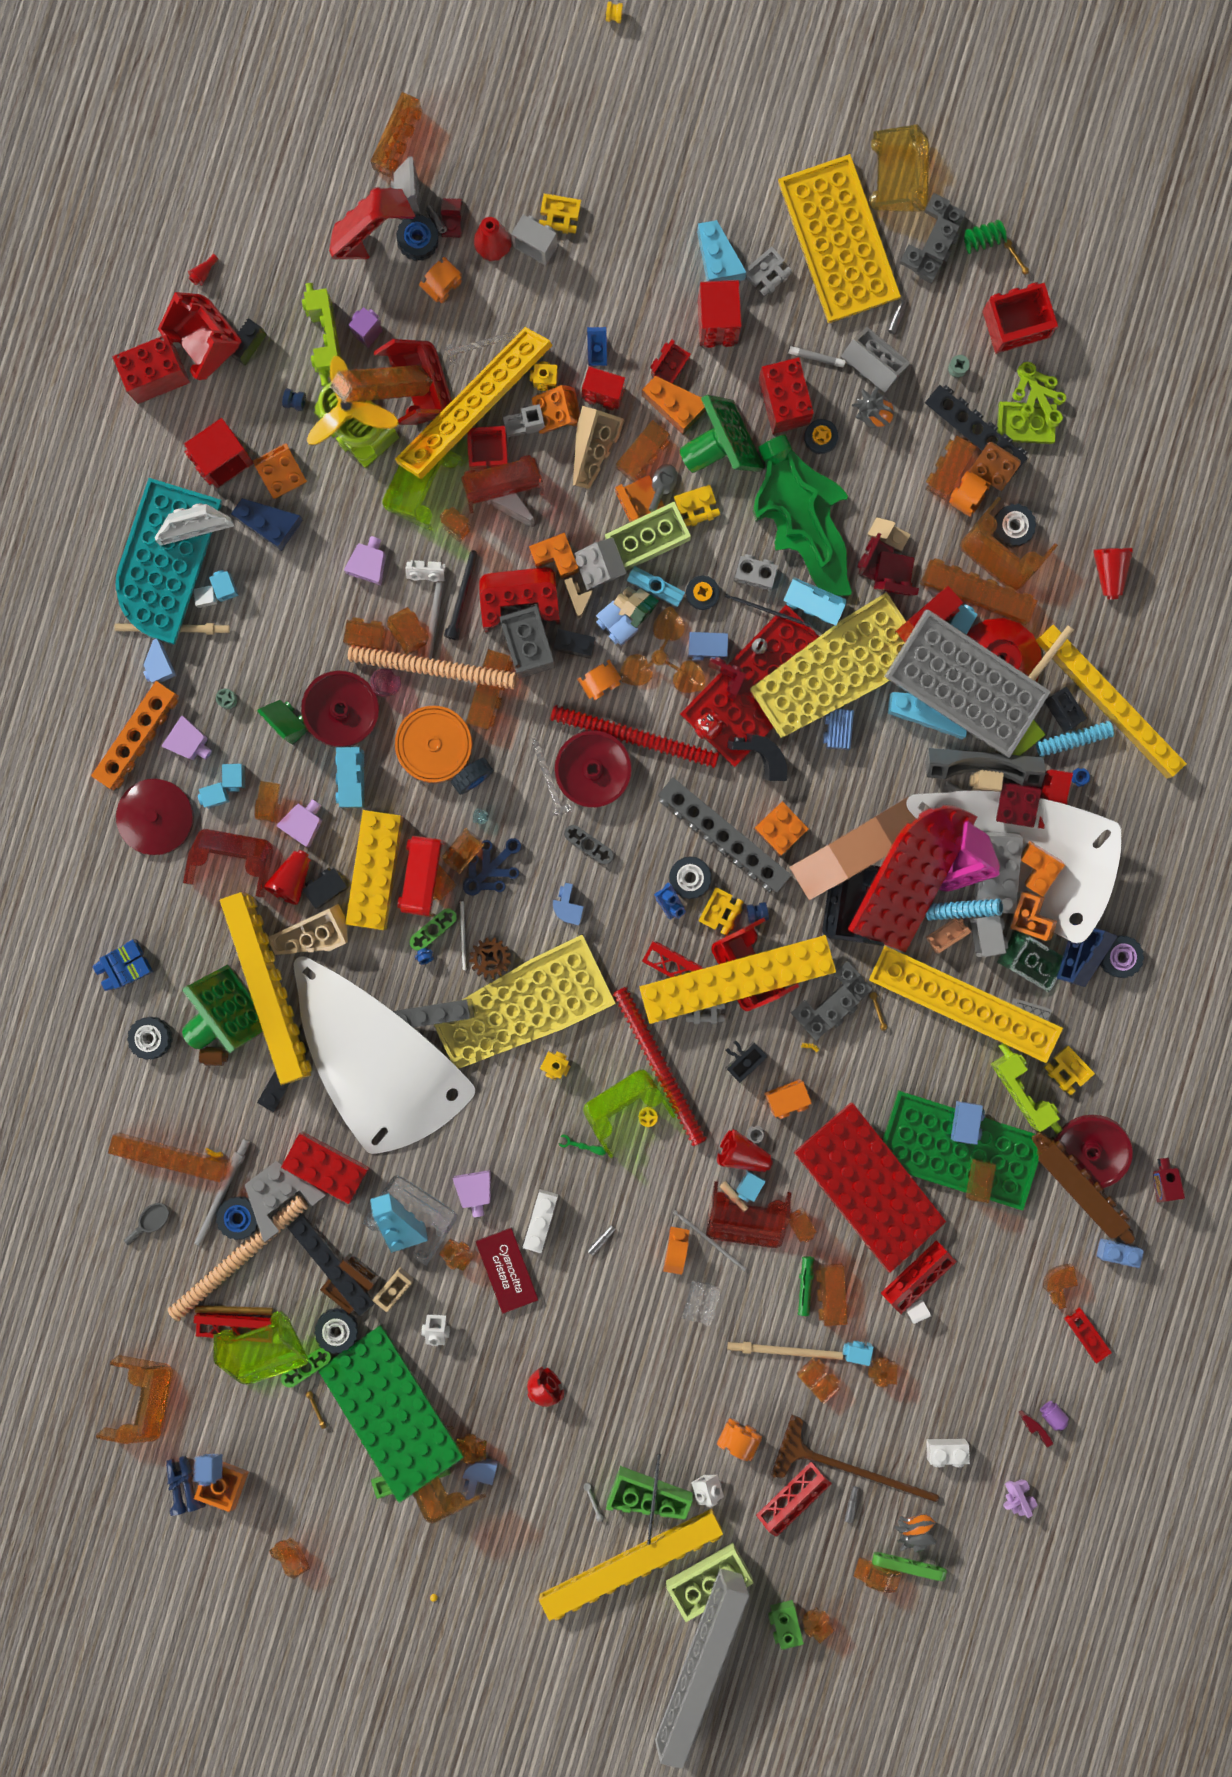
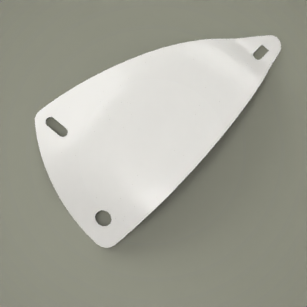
M955 791L914 794L907 799V808L916 819L923 812L918 808L922 802L932 809L940 808L942 805L956 806L978 816L974 826L981 831L1020 834L1023 837L1022 851L1030 840L1062 860L1065 866L1045 893V899L1039 915L1057 921L1054 933L1071 942L1080 943L1088 938L1107 906L1115 883L1121 852V828L1118 823L1079 808L1042 798L1039 800L1035 826L1033 828L997 822L996 814L1001 793L997 791ZM1040 816L1044 822V829L1038 828ZM1104 830H1110V837L1100 848H1094L1092 844ZM1022 861L1020 863L1016 909L1023 891L1037 894L1027 888L1024 883L1034 868ZM1073 913H1080L1083 916V921L1079 925H1072L1069 921L1070 916Z
M298 957L294 961L301 1019L313 1061L334 1105L351 1132L368 1153L377 1154L392 1151L423 1139L450 1121L473 1098L475 1087L468 1078L433 1044L393 1011L358 986L307 957ZM306 967L316 974L313 980L302 973ZM452 1088L457 1089L458 1097L453 1101L447 1100V1092ZM381 1128H387L388 1133L378 1145H373L372 1139Z

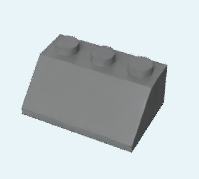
M868 327L851 341L841 355L848 365L856 368L863 377L868 378L874 383L875 387H879V390L884 392L896 382L911 363Z

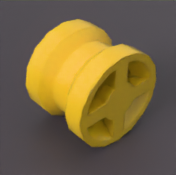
M608 1L606 22L613 20L621 24L623 3L613 4V2Z
M644 1107L640 1110L638 1118L641 1125L652 1127L656 1124L658 1116L652 1107Z

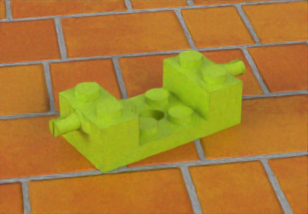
M306 283L305 299H302L303 310L306 312V316L310 317L312 323L321 321V326L326 333L323 334L326 347L314 348V355L311 356L312 367L320 375L321 386L325 387L329 384L328 377H330L332 358L334 356L341 358L333 304L327 288L314 290L313 283Z
M1001 1043L999 1047L1004 1055L991 1063V1066L1032 1129L1041 1132L1051 1126L1055 1134L1061 1132L1063 1129L1057 1122L1060 1119L1057 1116L1059 1111L1055 1105L1043 1100L1034 1103L1030 1096L1024 1094L1023 1090L1025 1088L1021 1081L1015 1079L1027 1071L1025 1067L1027 1062L1021 1054L1013 1053L1006 1044Z

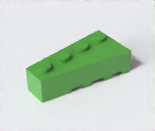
M620 1466L607 1499L606 1510L613 1511V1509L622 1510V1512L630 1513V1511L650 1515L654 1478ZM658 1480L654 1514L662 1517L686 1519L692 1504L693 1492Z

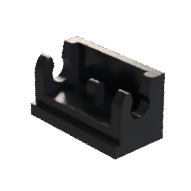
M1067 686L1045 700V704L1064 733L1087 719Z

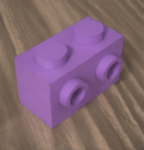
M363 307L360 311L358 310L354 313L349 327L353 336L369 348L381 334L382 328L381 322L378 320L379 316L370 309L368 311Z

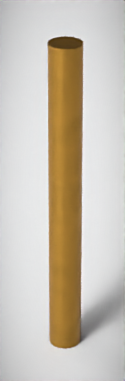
M196 1305L195 1313L273 1315V1308Z

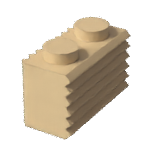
M982 769L970 776L969 786L972 787V791L1000 792L1002 790L1003 773L983 771Z
M400 1267L378 1292L373 1301L385 1312H389L412 1284L413 1277Z

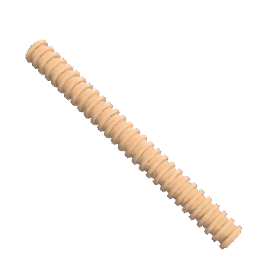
M351 645L348 650L349 662L372 664V666L377 664L378 667L383 665L384 668H395V670L400 668L401 671L406 669L407 672L412 671L415 673L417 671L419 674L423 672L424 675L429 673L430 676L435 674L436 677L439 675L442 678L446 676L448 679L452 677L453 680L458 678L459 681L464 679L465 682L469 680L471 683L475 681L477 684L480 682L483 685L487 683L489 686L493 684L495 687L497 685L500 688L504 686L506 689L510 687L512 690L517 685L518 676L516 672L512 674L510 671L505 673L504 670L499 672L498 669L495 671L492 668L488 670L487 667L482 669L481 666L476 668L475 665L470 667L469 664L465 666L463 663L459 665L457 662L453 664L451 661L447 663L445 660L441 662L439 659L436 661L433 658L430 660L428 657L424 659L422 656L418 658L416 655L413 657L410 654L407 656V654L401 655V653L384 652V650L378 651V649L361 648V646L356 647L355 645Z
M297 1195L295 1200L292 1199L291 1203L286 1204V1208L283 1207L282 1211H278L277 1216L274 1215L273 1219H270L279 1230L278 1233L281 1232V1229L284 1230L286 1228L285 1225H289L290 1221L293 1222L295 1220L294 1217H298L299 1213L302 1214L304 1209H308V1204L301 1196ZM260 1230L254 1232L255 1235H251L250 1239H246L245 1243L241 1244V1247H237L236 1251L232 1252V1255H228L227 1259L223 1260V1263H219L218 1267L213 1268L214 1271H210L209 1275H205V1279H201L200 1283H196L195 1287L191 1288V1291L188 1290L186 1295L182 1296V1299L179 1298L177 1303L172 1304L173 1307L170 1306L168 1308L170 1316L174 1320L180 1321L181 1317H185L186 1313L190 1312V1309H194L195 1305L199 1304V1301H203L204 1297L209 1295L208 1293H212L213 1289L218 1288L217 1285H221L222 1281H226V1277H230L231 1273H235L236 1269L240 1268V1265H244L245 1261L249 1260V1257H253L254 1253L259 1252L258 1249H262L263 1245H267V1241L264 1243Z

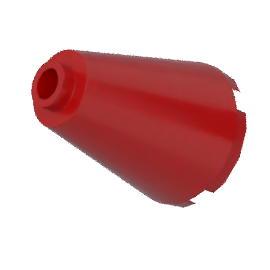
M486 217L482 220L475 233L474 247L483 259L498 261L509 253L512 245L511 235L507 228L496 218Z
M1133 548L1093 549L1103 596H1107V599H1119V595H1123Z
M298 850V852L293 851L265 883L264 889L277 898L285 899L284 901L297 905L300 902L311 861L308 858L309 854L302 850Z
M734 1129L726 1133L720 1144V1148H723L722 1152L717 1154V1163L722 1167L764 1173L766 1170H770L773 1163L769 1153Z

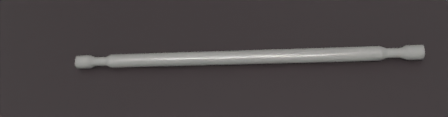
M674 1210L673 1213L680 1217L683 1222L733 1263L741 1267L743 1271L747 1269L690 1221Z

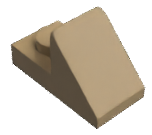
M876 517L867 535L875 537L878 532L881 533L879 540L895 547V550L901 553L911 534L894 526L895 522Z
M571 577L564 581L577 618L580 619L593 595V590L578 595L577 593H580L577 581L573 583Z

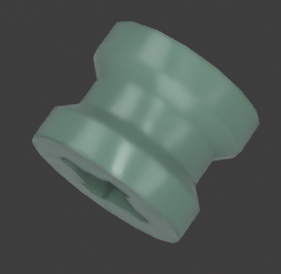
M957 355L952 358L948 366L950 375L955 378L964 376L970 364L968 358L964 355Z
M224 688L217 692L216 702L221 707L232 709L237 704V695L230 689Z

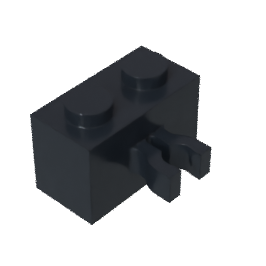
M735 1040L733 1043L737 1046L740 1054L737 1055L735 1052L730 1051L729 1048L725 1049L729 1055L735 1057L725 1068L741 1083L768 1056L755 1042H752L742 1051L740 1044Z

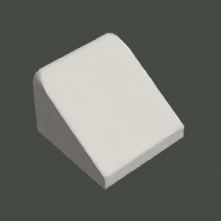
M212 585L194 589L195 606L197 608L217 604Z
M923 1300L913 1303L906 1310L913 1324L931 1316Z

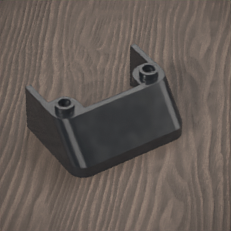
M870 865L828 890L822 927L823 935H826V938L884 946V942L870 940L848 930L866 896L867 886L872 885L880 866Z

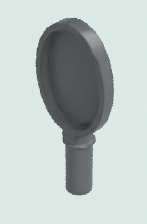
M670 464L661 465L653 474L652 488L655 494L649 507L650 512L657 510L662 496L669 494L677 483V471Z
M154 1203L145 1208L138 1220L139 1227L128 1235L124 1242L129 1246L143 1232H154L163 1227L169 1218L168 1206L163 1203Z

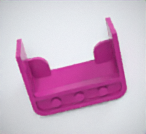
M965 822L962 848L939 889L940 891L950 892L999 875L1000 864L989 835L971 823Z

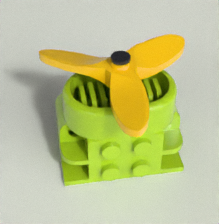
M334 356L330 363L331 382L322 389L318 402L315 405L314 414L320 420L310 431L307 442L309 445H317L329 437L334 438L336 436L339 446L345 452L349 450L366 469L399 438L394 429L399 423L394 414L382 407L376 406L352 382L345 362L340 357Z

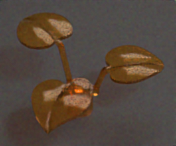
M670 606L664 609L658 615L653 625L654 636L660 640L665 639L660 650L653 652L652 660L649 664L643 655H630L624 661L619 672L622 678L620 681L633 686L645 685L653 677L649 667L653 664L658 666L667 664L677 670L673 675V684L680 692L693 693L705 689V676L698 664L687 660L679 668L669 662V655L664 651L668 639L671 641L680 639L685 630L682 618L673 607Z

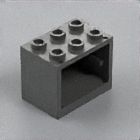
M537 606L500 617L518 679L555 668Z

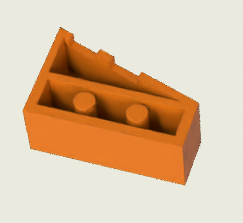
M657 376L642 389V396L682 435L706 411L701 400L702 397Z

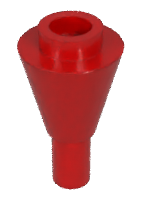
M212 254L206 262L189 270V280L195 285L199 284L202 286L211 267L219 260L218 257Z

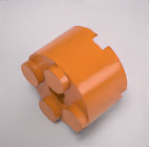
M446 257L442 258L443 263L438 261L424 276L427 279L425 283L421 281L419 284L435 302H440L441 304L449 297V291L452 288L454 290L457 289L462 283V273Z
M966 471L961 479L960 488L956 487L949 503L954 508L971 517L972 513H975L983 501L985 491L989 490L991 483L973 472Z
M610 659L606 661L608 663L607 666L601 664L584 675L586 679L582 680L581 677L577 679L589 699L593 697L596 700L604 695L603 691L610 688L612 690L621 685L619 681L622 678Z
M729 1418L717 1441V1445L723 1450L727 1447L730 1454L739 1459L752 1461L762 1436L756 1433V1429L749 1425L743 1427L739 1425L740 1422Z

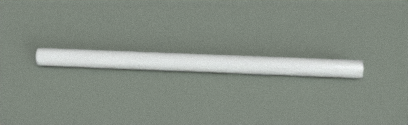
M461 901L460 918L463 970H467L464 901Z

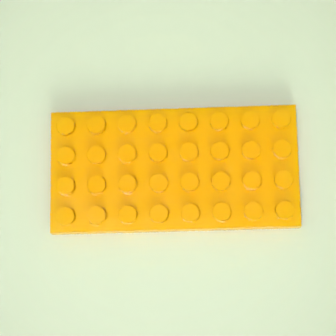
M850 154L778 179V184L828 324L900 299L901 296Z

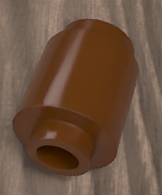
M205 1046V1048L199 1051V1063L205 1066H224L225 1062H228V1051H225V1047Z

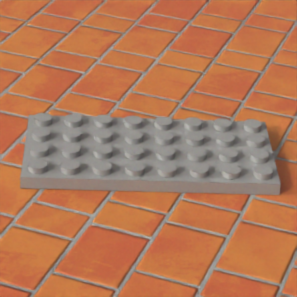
M925 610L884 676L1009 758L1050 694L1049 690L929 610Z

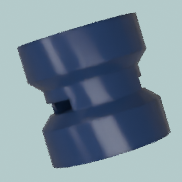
M286 388L282 406L288 409L292 407L302 412L306 402V393L301 391L296 393L292 389Z
M761 902L755 906L753 904L746 905L750 924L762 918L765 921L769 920L766 902Z

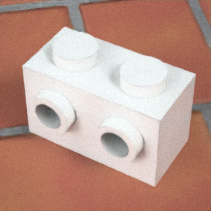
M927 1439V1459L934 1467H945L946 1464H952L954 1467H963L964 1464H970L969 1444L966 1439Z

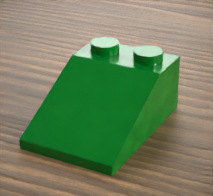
M278 700L257 710L281 738L292 745L308 731L302 716L299 715L297 717L293 712L295 708L288 701L284 703L282 700Z

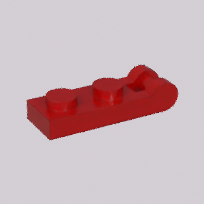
M1080 1307L1075 1310L1074 1314L1071 1316L1067 1315L1064 1318L1096 1364L1112 1353ZM1081 1319L1083 1323L1077 1327L1075 1322Z

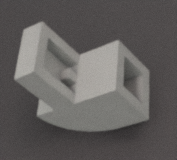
M540 404L521 408L522 413L503 417L507 437L525 433L529 435L543 429L544 421Z

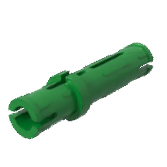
M810 1256L802 1257V1269L799 1274L801 1282L797 1314L800 1316H810L812 1280H814L815 1276L813 1275L814 1257Z

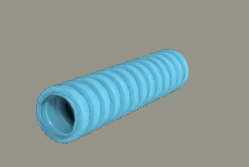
M1106 721L1105 724L1103 722L1100 725L1095 724L1094 727L1089 726L1088 729L1085 727L1083 730L1078 729L1077 732L1071 731V734L1067 732L1065 735L1061 734L1060 737L1054 736V739L1052 737L1048 738V740L1043 739L1042 742L1038 741L1036 744L1039 756L1045 757V755L1049 756L1051 753L1056 754V751L1060 753L1062 750H1068V748L1073 749L1074 746L1077 748L1079 745L1084 746L1085 743L1090 744L1091 741L1094 743L1097 740L1101 741L1102 738L1108 739V736L1110 738L1114 737V728L1110 721Z
M1000 898L996 900L985 899L984 901H961V903L959 901L955 903L945 902L944 904L933 903L928 909L926 917L931 921L933 919L944 920V918L984 917V915L986 917L990 915L1001 916L1003 913V903Z

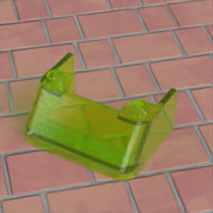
M644 1069L636 1070L586 1102L583 1107V1113L610 1159L614 1157V1153L605 1139L611 1135L613 1127L608 1118L641 1098L645 1105L649 1107H655L663 1103L672 1119L676 1117L651 1075Z

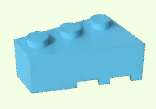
M336 747V785H338L336 804H339L340 808H364V750L360 747Z

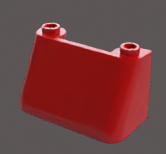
M175 292L158 327V331L162 336L166 334L172 343H180L195 362L190 367V372L197 380H206L241 344L239 336L207 297L200 294Z

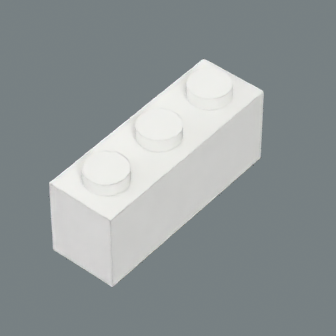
M542 1189L539 1190L523 1245L524 1249L542 1253L558 1194Z

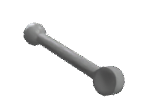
M587 1482L583 1488L588 1492L597 1515L596 1520L600 1522L603 1520V1515L600 1514L590 1490L591 1484Z

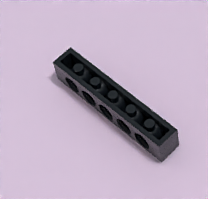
M939 384L925 404L982 451L986 447L989 437H997V445L1002 449L1010 448L1013 451V456L1021 461L1020 466L1013 474L1014 477L1029 459L1026 457L1028 452L1021 446H1018V448L1014 447L1011 444L1013 440L1005 433L1001 436L996 432L998 430L997 426L991 421L988 424L982 420L984 416L975 409L972 412L967 407L969 405L968 402L962 397L959 399L955 398L952 395L954 391L947 385L942 387ZM952 400L954 402L951 410L944 409L945 401ZM961 412L968 413L969 417L966 422H959L958 416ZM976 424L983 426V432L979 435L973 433V427Z

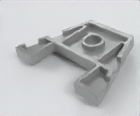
M277 1161L245 1184V1189L264 1243L279 1232L267 1216L298 1192L303 1195L311 1207L326 1196L324 1192L310 1183L282 1169V1165Z

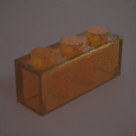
M652 420L618 460L616 469L632 482L636 479L640 480L646 473L644 469L648 464L653 465L658 458V452L660 450L664 451L670 444V434Z
M956 436L954 440L950 439L944 448L947 451L945 456H940L935 464L938 467L936 472H931L926 480V483H928L926 490L943 500H946L976 449L975 445L959 436Z
M842 1263L819 1265V1270H816V1280L820 1282L817 1298L818 1301H821L822 1308L818 1309L819 1321H822L824 1326L848 1325L844 1266Z

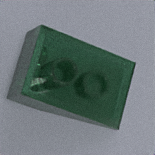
M1015 930L1008 942V949H1005L1006 953L1000 955L997 963L1049 993L1057 980L1063 956L1031 936Z

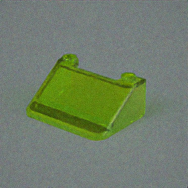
M449 451L422 479L399 465L383 497V507L387 511L431 531L432 512L422 503L440 466L442 465L449 469L455 468L457 465L462 467L464 464L462 456Z
M282 1311L272 1314V1324L239 1336L233 1335L231 1330H223L221 1333L213 1335L214 1364L240 1384H252L305 1366L308 1363V1356L288 1316Z

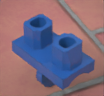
M670 883L665 884L662 890L654 894L656 901L668 919L671 920L674 917L679 919L686 913L682 902Z

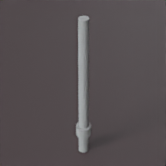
M243 1138L238 1151L234 1153L232 1157L233 1162L194 1244L202 1246L240 1163L242 1164L246 1157L244 1154L250 1144L249 1140Z

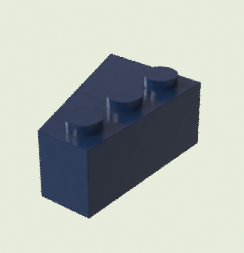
M243 498L231 513L236 520L281 551L303 522L300 515Z
M1094 928L1083 942L1074 943L1068 940L1057 979L1086 987L1116 940L1117 935Z

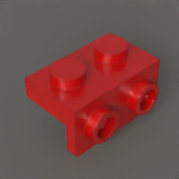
M671 339L669 343L666 342L661 349L662 355L659 360L656 358L650 368L652 369V377L657 376L673 384L691 357V354L676 345L675 340Z

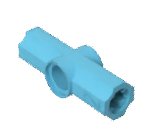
M636 566L633 567L627 579V582L647 591L651 596L658 597L677 608L685 594L684 591L663 581L662 578L655 577ZM652 583H659L661 589L658 591L652 590Z

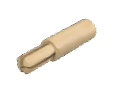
M726 1181L719 1186L743 1212L748 1209L746 1204L738 1197L739 1195Z

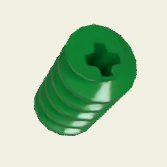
M999 219L994 223L989 222L987 226L982 224L980 228L975 226L972 230L967 229L965 231L964 242L968 254H971L972 248L978 252L979 245L985 250L986 243L993 247V241L997 245L1001 244V239L1005 243L1007 242L1006 229Z

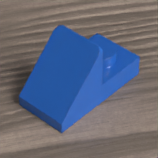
M587 327L588 366H607L606 327Z

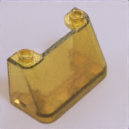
M918 124L874 131L871 148L878 155L877 190L873 191L870 196V206L876 211H925L928 205L929 140L927 135Z

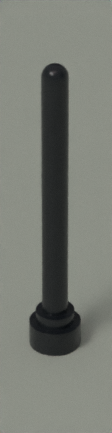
M475 550L469 553L451 625H448L444 632V637L452 640H459L460 632L458 625L477 557Z

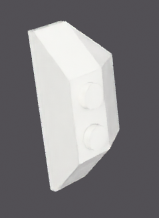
M199 503L193 505L190 509L180 508L174 510V513L169 514L155 536V540L161 546L233 527L234 523L227 515L207 504Z

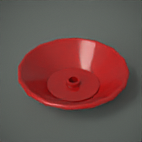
M986 619L972 626L966 634L998 657L1002 656L1004 661L1027 676L1031 674L1042 659L1041 649L1034 635L1022 624L1009 619Z

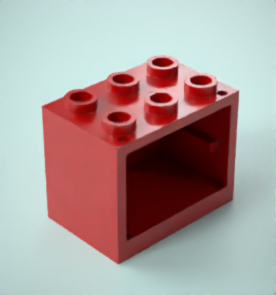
M739 280L700 282L698 293L700 346L713 348L715 345L732 347L738 344L741 330Z
M1034 282L1021 290L1020 288H1014L1004 295L1001 293L994 294L982 310L995 354L1048 339L1058 327L1045 282L1041 284Z
M166 334L112 356L126 392L137 404L190 383L179 353Z
M797 357L762 366L758 380L772 434L808 426L814 412L800 358Z
M220 418L184 443L187 449L184 452L196 466L195 468L209 486L213 484L216 489L254 464L223 418Z

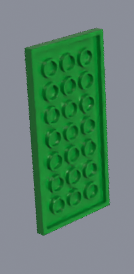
M899 1090L897 1091L883 1136V1142L909 1175L1022 1211L1024 1210L1039 1162L1038 1148L1032 1141L1035 1133L984 1117V1120L980 1121L982 1136L977 1141V1144L953 1141L951 1133L955 1108Z
M379 1325L350 1346L348 1350L343 1351L318 1370L398 1503H402L465 1457L383 1325Z

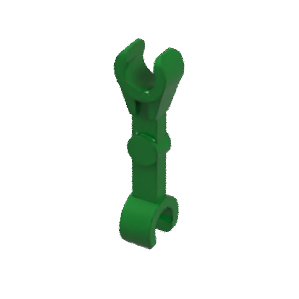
M566 1134L560 1136L568 1140L567 1144L558 1143L560 1147L565 1148L573 1145L580 1149L590 1150L601 1156L606 1154V1147L590 1146L583 1142L571 1141L570 1137Z

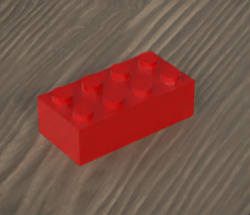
M304 1131L297 1136L281 1166L282 1169L347 1204L352 1202L370 1169L365 1164Z

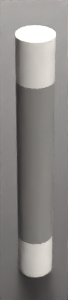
M790 346L788 353L842 368L845 365V360Z

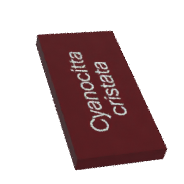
M512 1227L475 1241L502 1314L539 1300Z

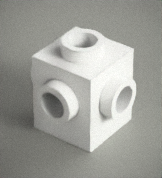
M427 1315L426 1324L422 1325V1336H425V1344L432 1346L445 1345V1338H449L450 1326H446V1316Z
M703 1475L691 1482L698 1505L712 1507L717 1505V1501L724 1497L718 1475Z

